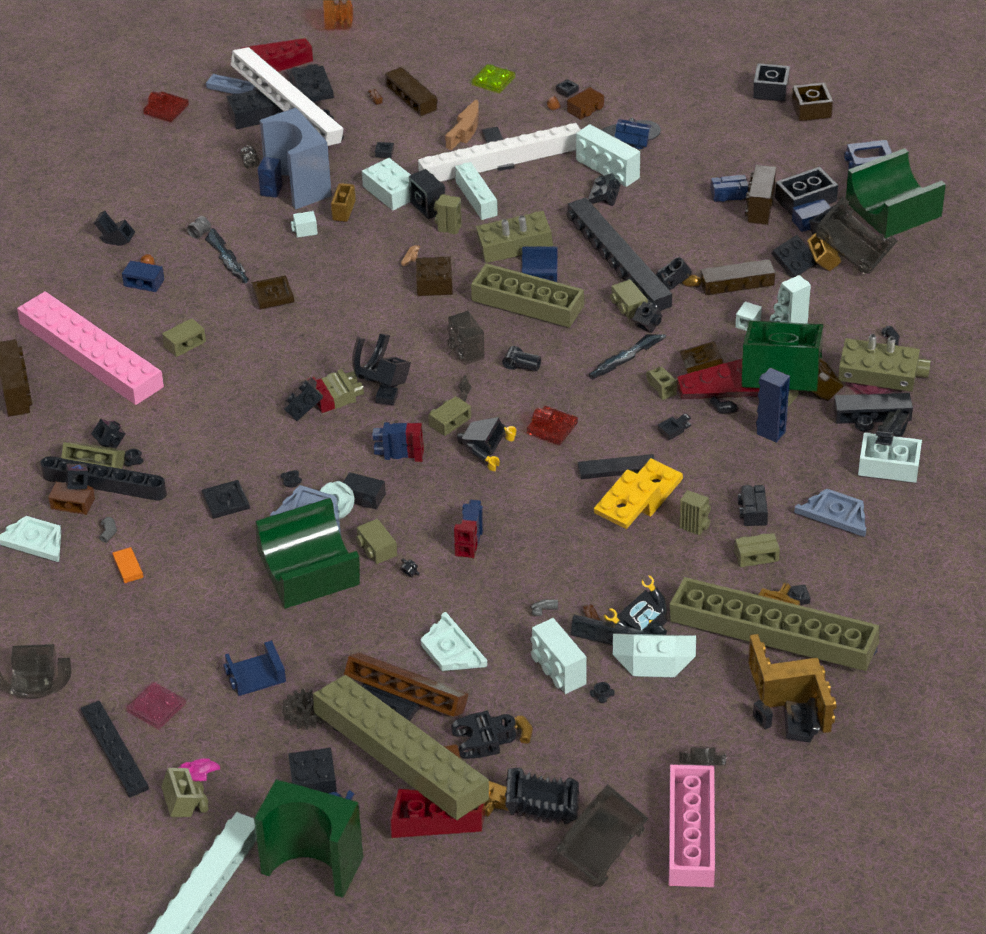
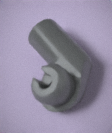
M106 517L101 521V525L104 524L103 528H105V531L99 536V539L104 543H107L117 532L115 520L111 517Z
M543 599L533 603L531 606L532 615L541 616L542 610H558V600Z

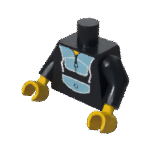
M499 417L488 418L470 423L466 432L458 433L457 440L459 444H464L468 453L473 454L483 462H488L489 470L496 471V465L499 466L500 464L499 458L496 456L489 457V455H493L504 434L506 440L514 441L517 431L513 426L506 428L501 423Z
M649 576L652 580L650 585H645L642 580V585L649 588V592L647 590L642 592L618 615L614 609H608L613 613V618L610 619L604 614V619L607 622L612 621L616 625L654 635H666L667 630L663 627L667 623L665 618L667 613L666 600L658 587L653 585L654 579Z

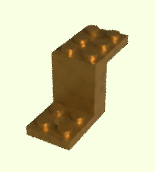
M758 634L750 635L748 664L760 700L766 706L772 708L784 706L786 701L806 703L810 697L815 698V706L818 707L817 717L822 732H831L832 724L835 723L833 710L836 709L835 697H831L830 683L825 680L824 666H820L818 658L770 664L769 657H765L766 649L764 642H760Z

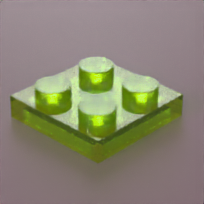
M487 64L472 79V85L500 94L516 77L515 72Z

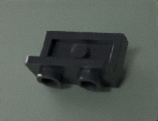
M613 173L597 177L588 200L591 204L607 200L609 205L613 206L620 189V181Z
M312 377L308 381H302L298 386L299 389L295 393L291 392L285 398L284 410L296 421L300 420L323 398V395L316 389L317 382Z
M810 697L807 704L791 701L785 702L784 718L787 739L811 743L814 735L818 734L819 723L816 719L818 707L815 706V698Z

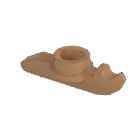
M415 245L409 248L401 262L402 266L409 265L411 261L415 262L420 246Z

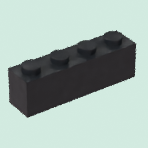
M910 393L834 396L833 409L836 424L855 423L861 415L870 416L872 423L884 422L889 412H896L898 409H902L903 413L910 414L909 421L912 420L913 406Z

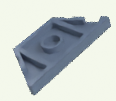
M299 485L293 491V494L287 497L282 502L283 504L270 515L273 516L331 498L337 526L341 535L337 497Z
M825 489L819 495L809 498L806 504L795 506L794 513L863 537L866 535L864 503L862 500Z

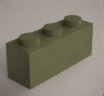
M69 441L63 442L61 458L122 469L125 450Z

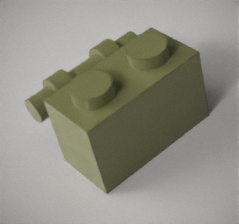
M167 768L161 788L170 816L191 817L195 805L202 813L207 812L209 801L203 793V783L201 781H192L188 768Z

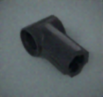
M511 346L506 352L502 364L505 368L511 370L520 367L538 371L541 364V356L524 353L521 348Z

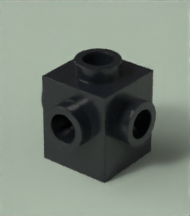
M643 301L642 305L636 309L635 316L633 317L636 327L652 333L662 321L663 316L659 306Z
M104 419L99 420L91 433L101 446L115 449L126 434L121 429V424L114 420L110 422Z

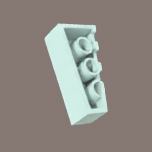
M798 275L781 283L777 296L778 303L773 308L775 313L770 317L771 322L808 323L811 290L808 281Z

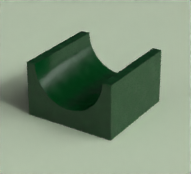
M904 148L849 169L845 202L886 239L942 217L946 184L943 181H939L922 188L913 176L909 164V152Z
M749 320L743 342L742 387L760 388L758 383L760 376L765 374L769 368H772L790 376L789 390L817 391L820 358L822 359L824 324Z
M331 498L255 521L257 551L285 609L360 585V556L357 551L349 553L346 549L337 526Z
M275 779L254 818L261 874L270 876L279 865L292 859H317L331 867L335 896L343 898L364 858L359 802Z

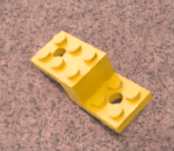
M650 458L638 474L627 469L594 507V513L627 529L641 512L651 517L681 482L683 474ZM654 479L661 480L660 482L656 483L652 482V480ZM618 504H626L625 507H617Z

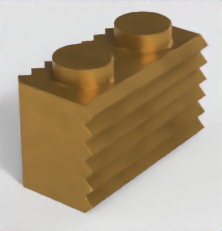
M338 184L331 202L333 220L345 222L349 220L356 201L355 186L353 184Z
M821 230L817 231L807 240L815 262L827 271H831L841 263L832 239L823 234Z

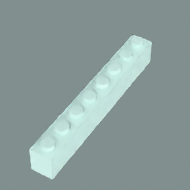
M236 812L232 819L227 821L225 829L220 835L216 836L213 846L204 853L198 867L196 866L192 870L188 881L182 884L176 898L170 901L166 912L157 919L156 926L148 934H191L256 842L253 818Z

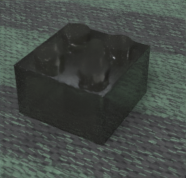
M465 311L449 316V325H447L449 339L447 342L449 348L455 351L457 359L461 360L464 365L485 359L484 331L470 312Z

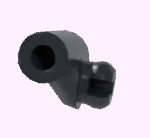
M890 325L883 328L881 332L884 334V337H894L895 345L898 346L900 335Z
M712 397L709 401L720 414L734 413L737 410V405L732 401L721 402L717 397Z

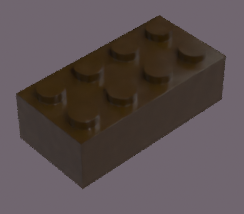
M17 339L0 342V377L8 417L30 413L29 406H33L31 395H27L31 394L25 360L22 357V345L18 346Z

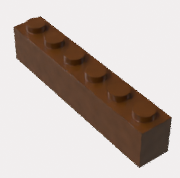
M360 652L348 656L344 675L453 717L464 713L469 693Z

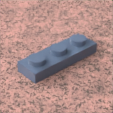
M213 74L206 82V86L209 89L232 94L257 90V87L249 81Z

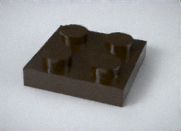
M286 275L251 282L260 309L294 302V295Z

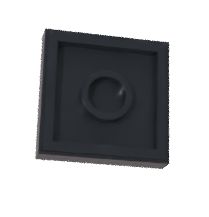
M239 480L201 490L213 519L250 509V504Z

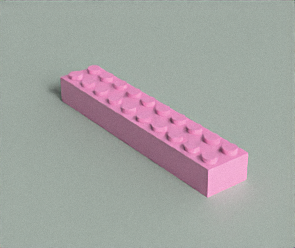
M46 291L17 308L19 321L22 326L133 404L137 405L164 387L161 370Z

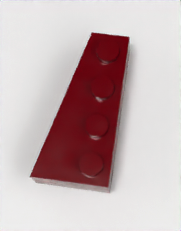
M306 38L248 46L277 72L313 61L312 45Z
M742 359L678 376L676 380L681 400L712 397H758L760 391L759 388L742 387Z
M398 789L391 816V838L482 832L485 819V802L456 820L419 791Z

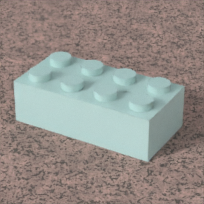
M590 124L576 133V160L580 163L587 165L604 176L613 173L620 181V184L625 187L640 178L639 150Z

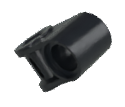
M677 257L665 267L659 269L656 276L668 290H672L682 281L688 279L692 270L682 258Z

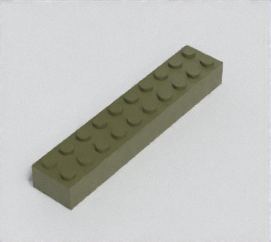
M686 577L683 578L670 603L671 622L745 641H750V635L758 634L760 642H764L765 646L867 671L879 644V625Z
M347 675L313 693L315 714L454 819L458 820L489 800V779Z

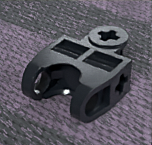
M487 710L456 720L451 725V731L456 737H470V739L466 740L467 742L462 743L458 748L459 754L463 759L483 758L500 754V745L511 743L516 739V730L514 729L516 722L514 717L509 714H502L491 718ZM466 726V727H464V728H461V729H459V730H456L458 727Z

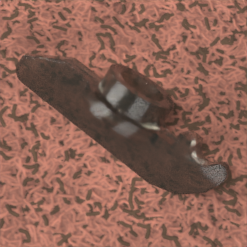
M466 375L462 377L461 382L458 384L460 400L462 399V401H466L467 394L471 390V385L468 383Z

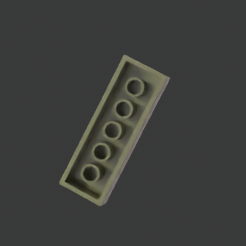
M487 263L471 284V297L474 302L566 327H571L584 307V289Z

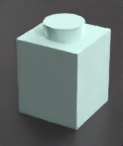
M314 211L293 214L294 221H291L292 232H296L297 237L317 234Z
M744 302L736 314V328L747 331L749 320L760 321L762 307Z

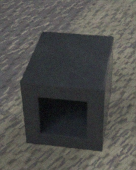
M66 464L65 482L67 489H87L88 469L86 464Z

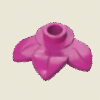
M206 758L186 762L178 767L188 768L192 781H206L207 773L220 770V766L216 762Z

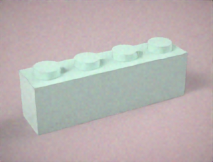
M469 162L455 166L456 183L481 220L497 216V199L473 164Z

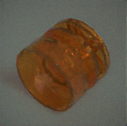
M323 0L325 30H335L336 22L340 23L341 29H344L343 22H347L348 29H352L353 5L351 0H346V3H342V0H338V3H335L334 0Z

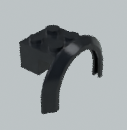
M379 334L370 360L364 367H361L360 358L365 339L361 337L356 339L352 355V367L355 376L359 379L376 380L380 382L381 386L388 388L398 386V384L406 382L411 362L396 356L383 358L390 335Z

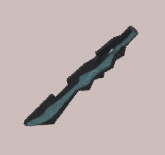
M212 228L205 241L220 253L219 259L224 261V266H227V270L231 271L233 276L241 279L243 283H247L249 278L246 276L242 264L237 262L232 250L225 248L224 244L226 242Z
M646 334L629 350H621L618 355H612L611 358L605 359L604 363L599 364L597 369L589 373V378L594 380L598 376L613 371L617 366L635 358V354L642 349L648 350L665 339L666 335Z

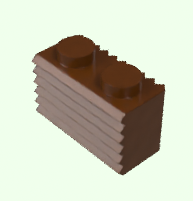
M591 87L586 90L584 89V91L567 100V112L579 118V120L589 117L593 112L601 110L604 106V95Z
M56 482L49 495V503L52 510H62L64 512L84 515L88 514L95 500L93 487L87 485V489H67L66 482Z

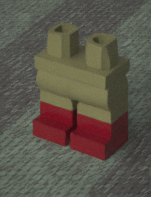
M343 369L337 370V373H331L327 377L318 380L312 377L317 382L316 389L323 395V398L317 403L321 413L356 402V396L364 394L363 385L361 382L357 383L354 371L345 374Z

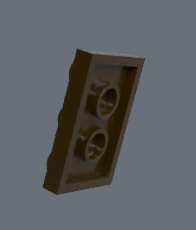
M715 341L679 351L687 374L723 364Z

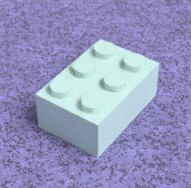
M387 158L362 170L363 187L390 209L395 210L410 202V174L393 160Z
M864 433L859 463V476L917 482L922 440L894 436L892 446L875 444L878 437L876 434Z
M549 619L532 627V658L535 662L541 664L546 675H550L556 688H560L567 694L586 685V656L555 619Z

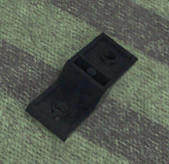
M309 64L307 66L286 69L289 82L312 102L334 98V92L324 66Z

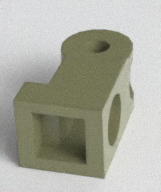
M657 367L646 372L647 381L659 393V397L662 400L677 395L676 379L663 367Z

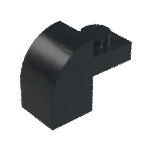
M106 211L100 212L93 222L102 233L99 238L106 244L122 246L129 243L135 234L134 229L125 219L115 223Z

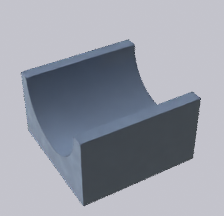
M297 108L261 119L260 129L263 157L280 159L281 174L290 176L292 206L298 209L331 197L328 144L322 135Z

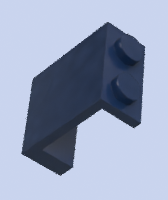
M557 246L522 247V273L557 282Z
M272 640L264 643L265 654L237 663L232 662L229 653L225 654L224 672L226 676L230 675V686L232 690L236 689L239 696L286 682L285 668Z

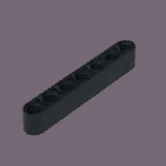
M53 456L45 457L40 461L43 478L47 481L64 483L66 479V464H86L88 469L87 485L95 490L155 501L162 500L167 496L165 479L159 475Z

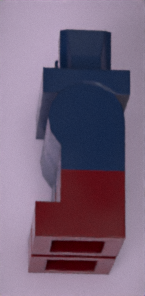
M384 422L383 428H373V441H383L375 442L374 454L384 455L385 460H390L391 458H414L415 462L423 461L424 440L422 423L390 424V422Z
M471 499L469 504L463 503L462 523L455 524V556L475 558L480 535L483 534V506H481L480 500Z

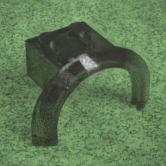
M54 644L13 646L11 654L13 670L11 684L3 678L0 672V690L9 695L26 699L42 698L55 694L64 688L70 680L72 672L70 658H58L57 662ZM56 665H57V668H58V676H57V678L55 679Z

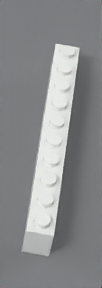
M249 47L232 51L230 65L283 111L297 108L327 141L328 146L341 143L344 128Z
M576 123L483 145H475L470 148L441 153L431 157L428 156L418 159L419 171L427 169L439 181L456 178L455 166L471 162L479 173L496 169L500 165L518 164L576 150V133L581 129Z

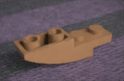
M474 100L458 115V124L445 135L447 149L452 150L460 142L467 143L474 135L479 122L478 100Z

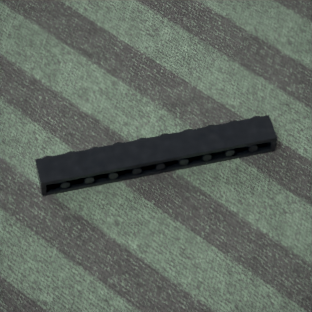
M585 197L568 203V211L566 212L568 220L575 224L576 229L580 230L584 238L591 242L593 248L599 251L601 257L607 260L609 266L612 269L614 268L619 278H622L624 281L631 280L648 299V303L656 304L659 306L660 311L672 307V293L591 202Z

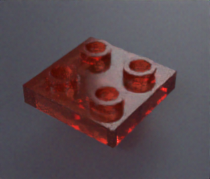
M153 91L148 97V104L143 108L144 114L172 122L189 105V100L162 91L160 93Z
M548 406L543 408L537 407L533 413L532 422L527 427V434L561 445L578 424V417Z

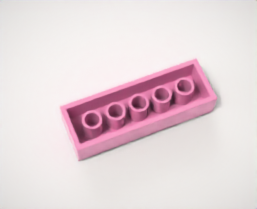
M670 765L669 886L714 887V766Z

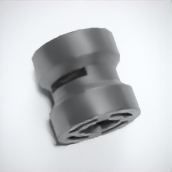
M199 216L195 219V222L187 226L189 235L195 239L201 238L203 233H207L211 229L210 222L204 216Z

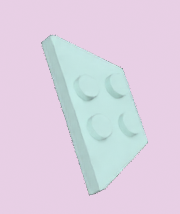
M25 516L18 520L17 523L6 527V531L0 534V545L58 562L60 559L61 526Z
M446 612L441 615V620L437 624L434 623L430 631L421 639V646L442 671L487 666L486 658Z

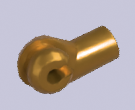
M690 275L682 283L685 286L697 287L701 284V278L696 275Z
M518 715L514 719L516 722L515 728L522 730L520 742L529 744L533 727L525 716Z

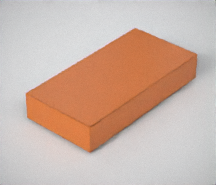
M131 547L112 553L124 584L143 578V572Z

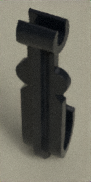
M898 409L896 412H889L883 425L878 426L876 432L878 437L875 444L892 446L894 436L904 435L910 414L903 413L902 409Z

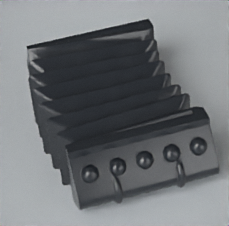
M510 768L507 770L505 806L509 810L510 815H514L518 811L520 817L525 812L527 819L532 814L534 821L540 817L542 822H544L548 818L550 824L555 819L558 824L563 820L564 825L578 818V799L580 794L578 781L568 777L563 783L562 778L557 782L554 777L550 782L549 776L545 781L542 775L537 779L536 773L532 777L530 772L525 775L522 768Z

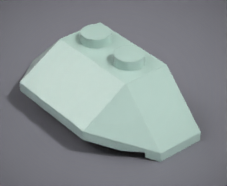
M613 634V655L632 676L675 677L696 657V635Z

